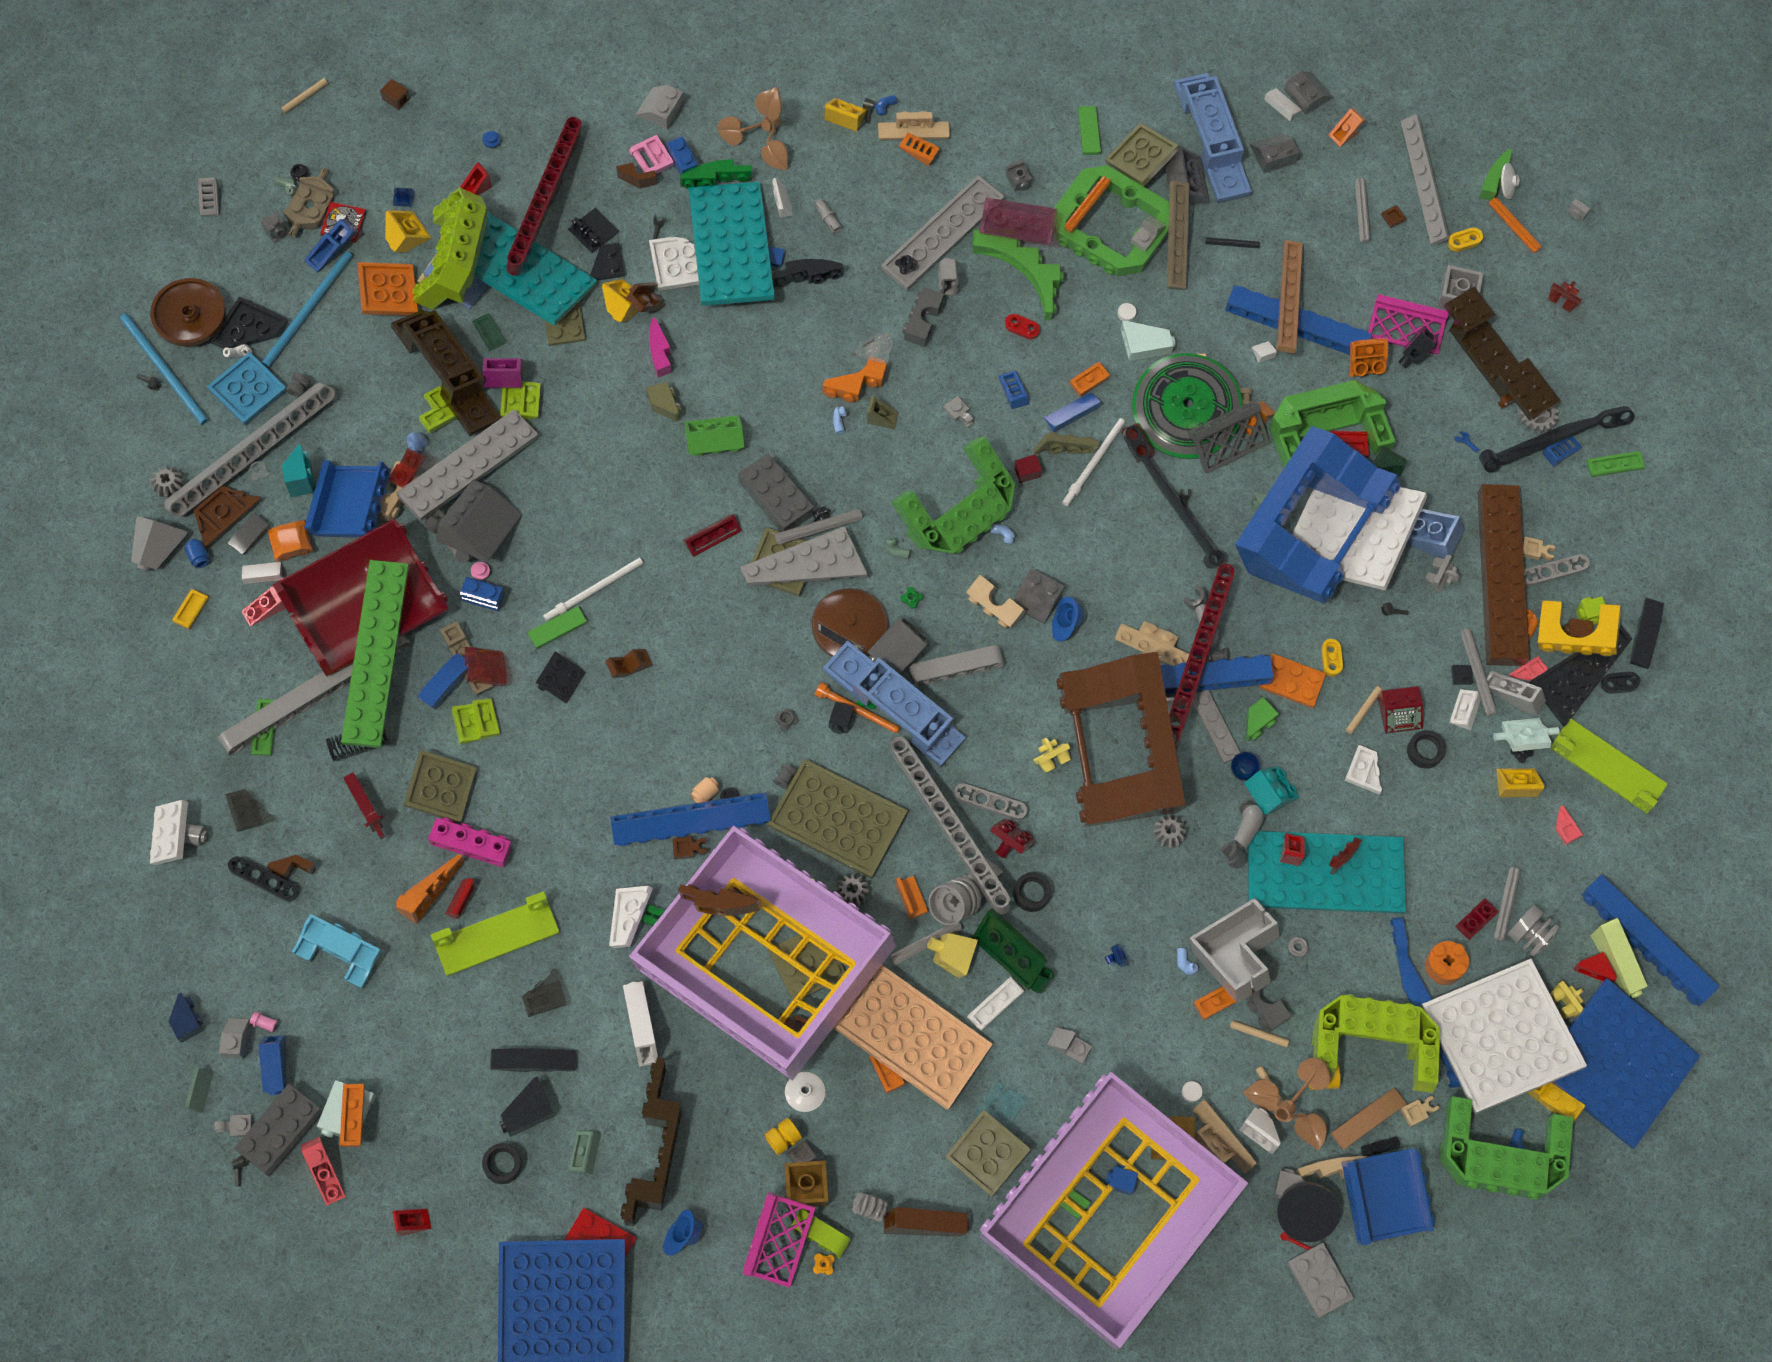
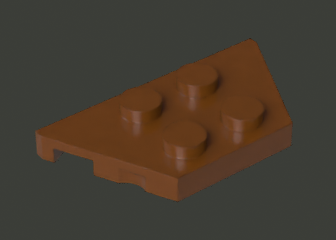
M225 486L218 488L193 510L204 546L208 549L261 502L260 497L246 495L242 491H234Z

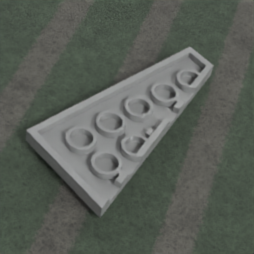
M845 526L740 567L747 586L769 585L776 582H810L830 580L831 578L850 579V577L858 576L860 578L867 577L864 566Z

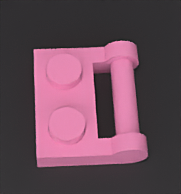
M657 135L629 149V153L635 157L643 172L655 170V173L658 174L674 166V161ZM641 151H645L654 165L653 167L649 168L640 154Z

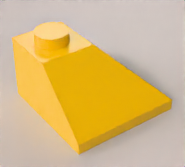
M386 211L385 239L394 252H407L431 239V236L413 211Z
M624 279L606 282L602 285L607 312L618 322L629 321L638 312L626 298L632 286Z

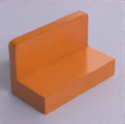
M914 876L901 880L900 877L896 878L895 885L909 920L928 913Z

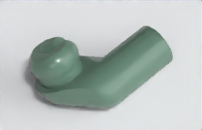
M280 176L276 177L275 185L284 187L286 194L293 197L297 191L295 182Z
M894 537L887 538L885 548L890 555L908 559L909 550L899 548Z

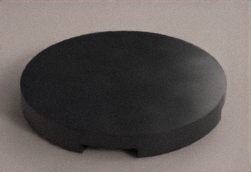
M1300 1182L1289 1187L1283 1193L1277 1207L1278 1221L1282 1229L1290 1237L1302 1242H1316L1329 1236L1336 1228L1340 1216L1339 1205L1335 1195L1327 1187L1325 1188L1311 1182Z

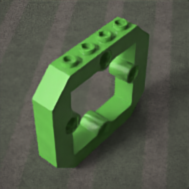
M1108 165L1082 169L1053 208L1051 222L1055 238L1062 247L1072 249L1077 256L1087 258L1092 265L1102 267L1107 274L1123 276L1141 273L1168 237L1169 203L1166 199ZM1105 176L1110 179V185L1107 189L1121 197L1120 202L1124 207L1132 208L1137 206L1166 225L1165 229L1146 252L1132 244L1133 249L1126 258L1102 244L1101 240L1096 236H1089L1077 228L1071 233L1065 230V224L1078 209L1079 203L1082 204L1102 177Z

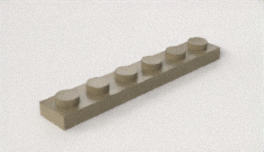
M1174 180L1170 182L1167 288L1184 290L1186 289L1189 183Z

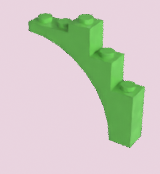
M974 229L973 254L988 255L1000 259L1023 273L1039 295L1043 307L1044 320H1052V314H1056V303H1053V298H1056V288H1059L1060 282L1063 283V272L1060 271V264H1042V255H1039V248L1020 247V238H1017V231Z

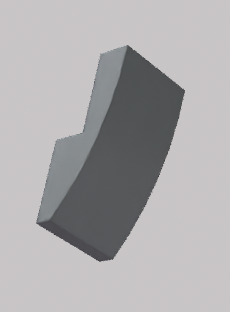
M253 513L228 543L242 555H245L253 543L262 536L269 524Z

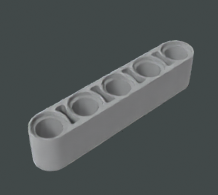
M993 645L915 663L909 669L914 686L918 687L919 684L923 683L927 685L936 683L937 680L953 679L958 675L974 674L975 671H988L997 666L1000 668L1004 666L1000 647Z

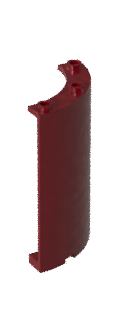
M395 518L272 584L288 613H293L290 615V618L326 677L354 662L370 560L409 565L399 636L449 609L446 604L449 601L444 591L440 592L426 572L429 570L423 560L420 562L405 535L408 533L403 523L399 524Z

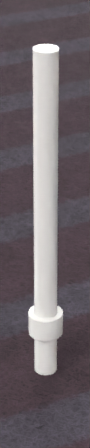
M1120 418L1075 484L1073 483L1068 489L1069 493L1062 501L1063 505L1069 506L1073 498L1081 492L1082 485L1126 423L1125 420Z
M640 558L634 560L568 601L557 604L553 610L544 614L543 618L548 622L559 614L567 612L569 608L643 564Z

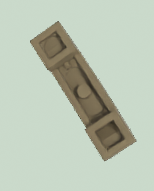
M456 621L440 629L452 655L454 656L458 653L473 664L464 677L474 694L478 695L492 688V683L482 669L458 622Z

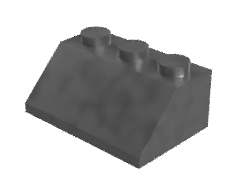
M1179 146L1180 150L1164 165L1169 190L1170 182L1173 180L1189 183V205L1210 203L1201 156Z

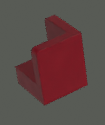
M1037 455L1015 460L1014 470L1019 483L1041 477L1042 468Z

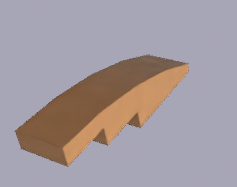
M1393 1088L1333 1131L1331 1135L1344 1150L1407 1103L1396 1089Z

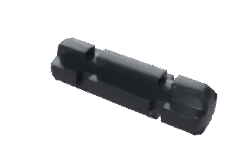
M1395 1136L1388 1140L1385 1139L1370 1145H1364L1360 1148L1363 1156L1368 1157L1372 1154L1375 1155L1389 1151L1390 1148L1396 1149L1400 1147V1141Z

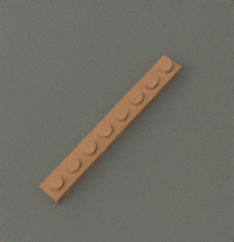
M1285 240L1283 244L1276 350L1295 353L1303 243Z

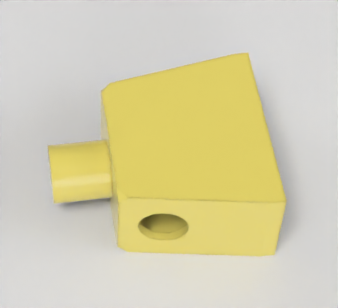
M947 933L942 935L940 940L931 937L927 948L935 951L933 958L935 964L960 978L967 975L978 940Z

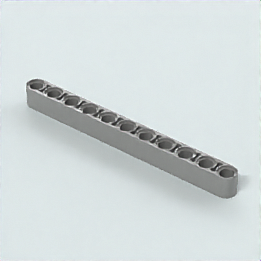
M324 383L315 384L167 498L164 503L165 509L176 517L183 516L328 404L335 396L334 389ZM326 388V394L321 396V391ZM311 400V406L307 408L306 404ZM297 411V416L292 419V413ZM282 422V428L277 430V425ZM264 434H268L267 440L263 442L262 437ZM253 445V450L248 453V447ZM238 456V462L233 464V459ZM223 468L222 475L218 476V470ZM209 480L208 485L203 487V482ZM193 491V497L188 499L189 492ZM179 503L178 508L172 510L173 505Z
M405 634L398 637L396 655L403 648H408L411 645ZM354 662L327 677L321 672L221 733L218 737L219 741L229 755L241 751L252 744L253 735L257 737V740L260 739L261 732L262 734L269 733L270 725H273L274 730L350 684Z
M903 737L894 738L891 742V750L896 762L990 906L998 914H1006L1010 910V897L908 741ZM897 747H904L901 751L896 750ZM907 762H914L911 766L906 765ZM917 777H924L922 781L915 780ZM927 792L934 793L932 796H926L925 794ZM938 807L944 808V810L941 812H938L935 809ZM949 822L954 823L952 827L945 826ZM957 838H964V839H965V840H964L963 842H961V843L955 841ZM969 853L975 854L973 858L966 857ZM978 869L985 870L982 874L976 873ZM990 884H993V885L996 886V887H995L994 889H992V890H989V889L986 888V886H988V885H990ZM999 900L1006 902L1004 905L996 904Z

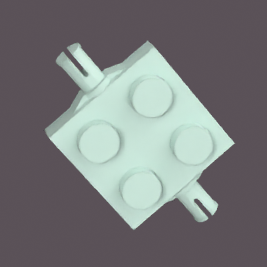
M1540 718L1503 721L1501 727L1503 732L1494 733L1493 738L1494 741L1506 740L1512 751L1550 748L1551 740L1548 735H1559V728H1547L1542 724Z

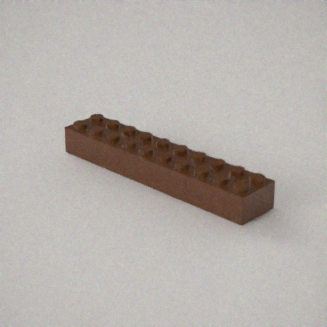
M1482 484L1477 495L1486 665L1523 666L1529 660L1519 485Z

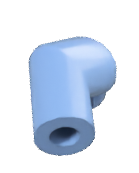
M844 406L834 409L833 425L836 434L845 432L841 416H846L847 414Z
M992 524L993 527L990 533L1002 534L1005 543L1012 544L1014 542L1015 533L1009 527Z
M1178 948V967L1187 975H1193L1198 971L1197 964L1187 960L1186 948Z

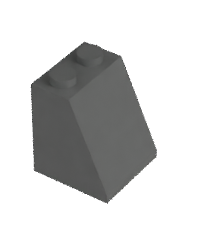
M901 615L869 649L868 653L870 655L868 657L873 662L878 658L882 659L900 674L928 644L929 640Z

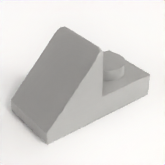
M1152 216L1144 218L1141 228L1133 236L1130 243L1146 252L1165 229L1166 225Z
M1056 1027L1047 1045L1083 1064L1092 1046L1075 1037V1032Z

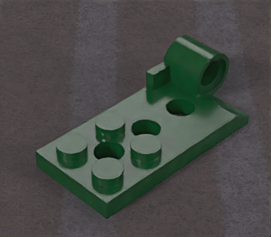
M993 908L988 910L972 939L978 940L977 944L1028 991L1031 989L1036 993H1044L1054 977L1053 972L1045 966L1048 961L1045 959L1044 954ZM993 932L997 933L999 941L994 938ZM1008 945L1012 947L1013 954L1009 952ZM1022 958L1027 961L1028 966L1023 964Z

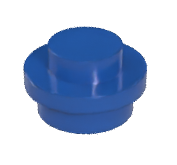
M495 131L486 132L482 138L483 144L489 148L497 147L501 141L500 135Z

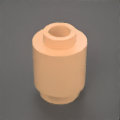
M705 777L692 789L693 792L690 796L696 803L707 802L719 792L717 788L719 784L714 778L711 777L709 779Z

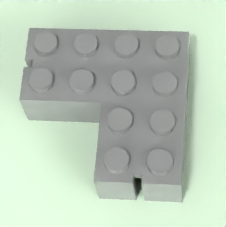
M1255 898L1189 938L1193 954L1237 1004L1251 996L1252 990L1257 992L1270 984L1268 968L1254 953L1280 937L1278 923L1268 912L1265 913V909Z

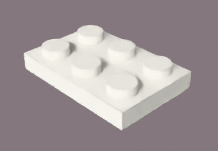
M179 800L155 807L150 864L159 865L183 859L187 801Z

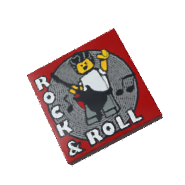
M330 202L320 232L321 236L329 233L339 219H346L358 230L350 241L356 243L366 209Z

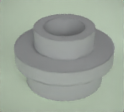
M1295 937L1290 940L1288 950L1293 956L1302 957L1308 951V944L1303 938ZM1299 944L1301 950H1296L1294 945Z

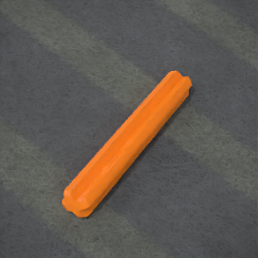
M1105 176L1100 179L1067 221L1064 227L1065 230L1070 233L1075 230L1110 185V179Z
M1498 198L1491 199L1489 202L1491 208L1533 253L1538 252L1541 249V245Z

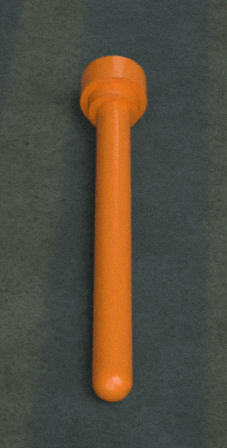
M821 682L817 687L814 695L820 699L822 697L825 699L829 698L833 701L853 706L854 712L894 733L900 731L899 726L830 691L831 689L828 688L827 684Z

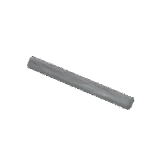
M860 509L776 533L775 540L777 544H782L861 520L863 515Z
M1470 629L1462 630L1461 636L1487 716L1495 715L1497 711Z

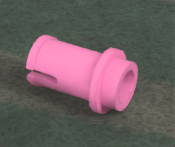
M254 1012L250 1019V1024H253V1027L258 1026L272 1033L278 1020L261 1015V1012Z

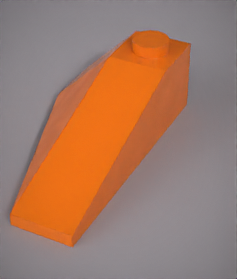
M458 854L410 888L404 895H400L395 906L397 911L418 924L464 862L462 855Z

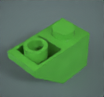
M1264 697L1252 705L1246 714L1245 740L1247 742L1251 739L1255 741L1263 734L1262 730L1265 728L1269 730L1277 723L1278 713Z

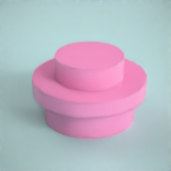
M476 562L471 567V575L476 580H484L490 574L489 566L484 562Z

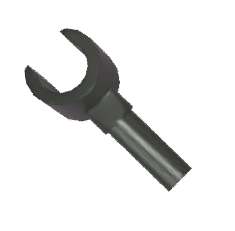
M865 98L863 108L867 109L865 123L870 124L874 101Z
M656 215L653 217V225L655 227L653 240L658 238L660 228L664 225L663 216L661 221H656Z
M137 374V378L149 383L147 386L149 389L159 390L160 382H158L157 378H148Z
M1181 489L1179 499L1187 510L1191 490L1188 489V494L1184 495Z
M1384 603L1381 607L1384 616L1393 614L1408 615L1407 610L1393 609L1391 603Z
M242 1156L232 1160V1166L235 1171V1187L241 1186L240 1168L246 1167L244 1157Z

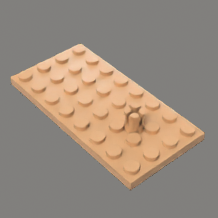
M883 965L880 966L834 1026V1029L947 1110L992 1046L991 1042Z

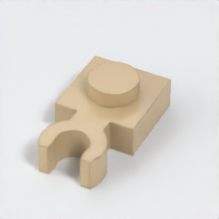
M1524 537L1522 542L1523 557L1539 560L1542 556L1548 561L1554 558V555H1550L1547 551L1553 552L1555 546H1542V540Z
M1433 1096L1428 1097L1423 1104L1418 1099L1400 1109L1409 1127L1428 1119L1429 1116L1426 1112L1434 1113L1439 1109V1106L1434 1108L1429 1106V1102L1434 1099Z

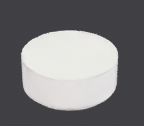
M1129 303L1120 305L1118 309L1119 319L1122 321H1132L1136 315V308Z
M1194 1081L1187 1082L1182 1088L1183 1098L1188 1102L1198 1101L1202 1096L1200 1084Z

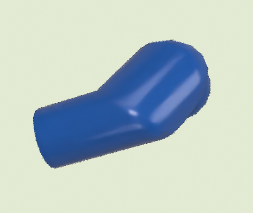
M895 95L881 98L877 102L875 110H877L878 115L886 113V106L897 104Z
M1514 1129L1510 1147L1527 1150L1521 1142L1524 1131Z

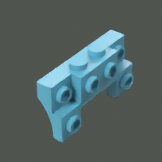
M312 914L309 915L304 923L301 935L292 950L293 954L311 962L317 950L320 949L350 964L351 966L344 979L363 989L372 974V968L382 953L379 948L363 941L362 937L357 933L352 932L349 934L345 932V928L337 923L332 925Z

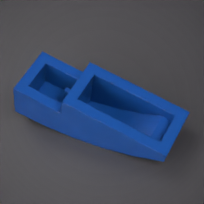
M339 219L330 232L324 234L304 261L316 272H319L351 241L358 230L346 219Z
M456 653L430 679L417 697L430 707L437 709L447 694L450 695L473 664Z

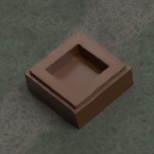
M1397 205L1381 213V216L1390 228L1406 221V217Z

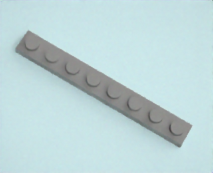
M1415 114L1402 120L1401 125L1430 243L1437 245L1450 238L1420 117Z

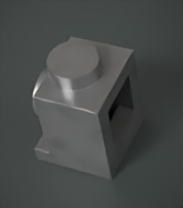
M1023 160L1006 167L1005 175L1014 191H1023L1029 188L1032 178L1024 166Z
M276 211L261 220L264 231L274 244L288 235L289 232L285 222Z

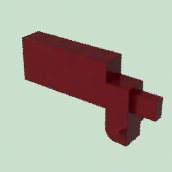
M352 772L344 776L343 779L367 822L364 824L365 827L369 826L372 832L376 831L380 839L385 838L381 830L383 825L380 821L383 819V816L377 815L356 775Z

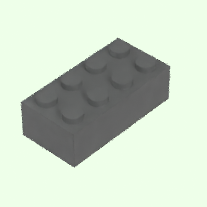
M769 453L738 473L739 483L780 532L796 528L813 517L814 507Z
M288 1084L234 1149L266 1176L270 1177L322 1115V1110Z

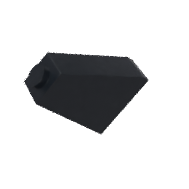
M538 1076L530 1081L501 1114L503 1121L499 1122L503 1133L508 1132L510 1137L555 1117Z

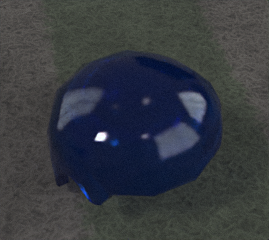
M1243 751L1234 756L1231 760L1230 768L1232 774L1237 779L1247 781L1260 771V763L1254 754Z

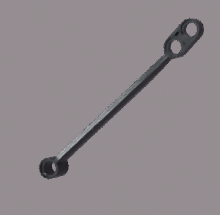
M1628 406L1607 409L1596 417L1567 423L1498 453L1486 449L1479 455V460L1487 472L1493 473L1499 469L1500 465L1508 464L1597 425L1609 429L1630 424L1634 420L1635 415ZM1624 412H1630L1626 419H1621V415ZM1612 416L1609 422H1603L1604 417Z
M1133 425L1126 428L1123 432V438L1133 456L1144 463L1162 494L1205 552L1204 565L1209 569L1221 566L1225 561L1224 554L1220 550L1213 549L1208 539L1149 459L1150 446L1141 430ZM1129 430H1134L1136 432V439H1130L1127 434ZM1138 446L1145 448V455L1141 456L1137 453ZM1211 555L1217 558V564L1211 561Z

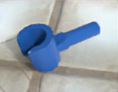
M1459 432L1462 438L1459 436L1454 437L1456 442L1465 443L1474 452H1478L1479 449L1469 440L1467 432Z

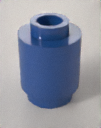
M197 539L188 541L184 549L191 565L197 569L207 566L209 564V555L203 542Z

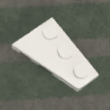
M640 886L616 889L610 947H630L652 892V887Z

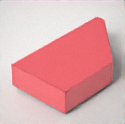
M1537 656L1509 675L1513 678L1531 681L1548 670V668Z
M1563 805L1560 806L1555 830L1565 845L1582 837L1583 834Z

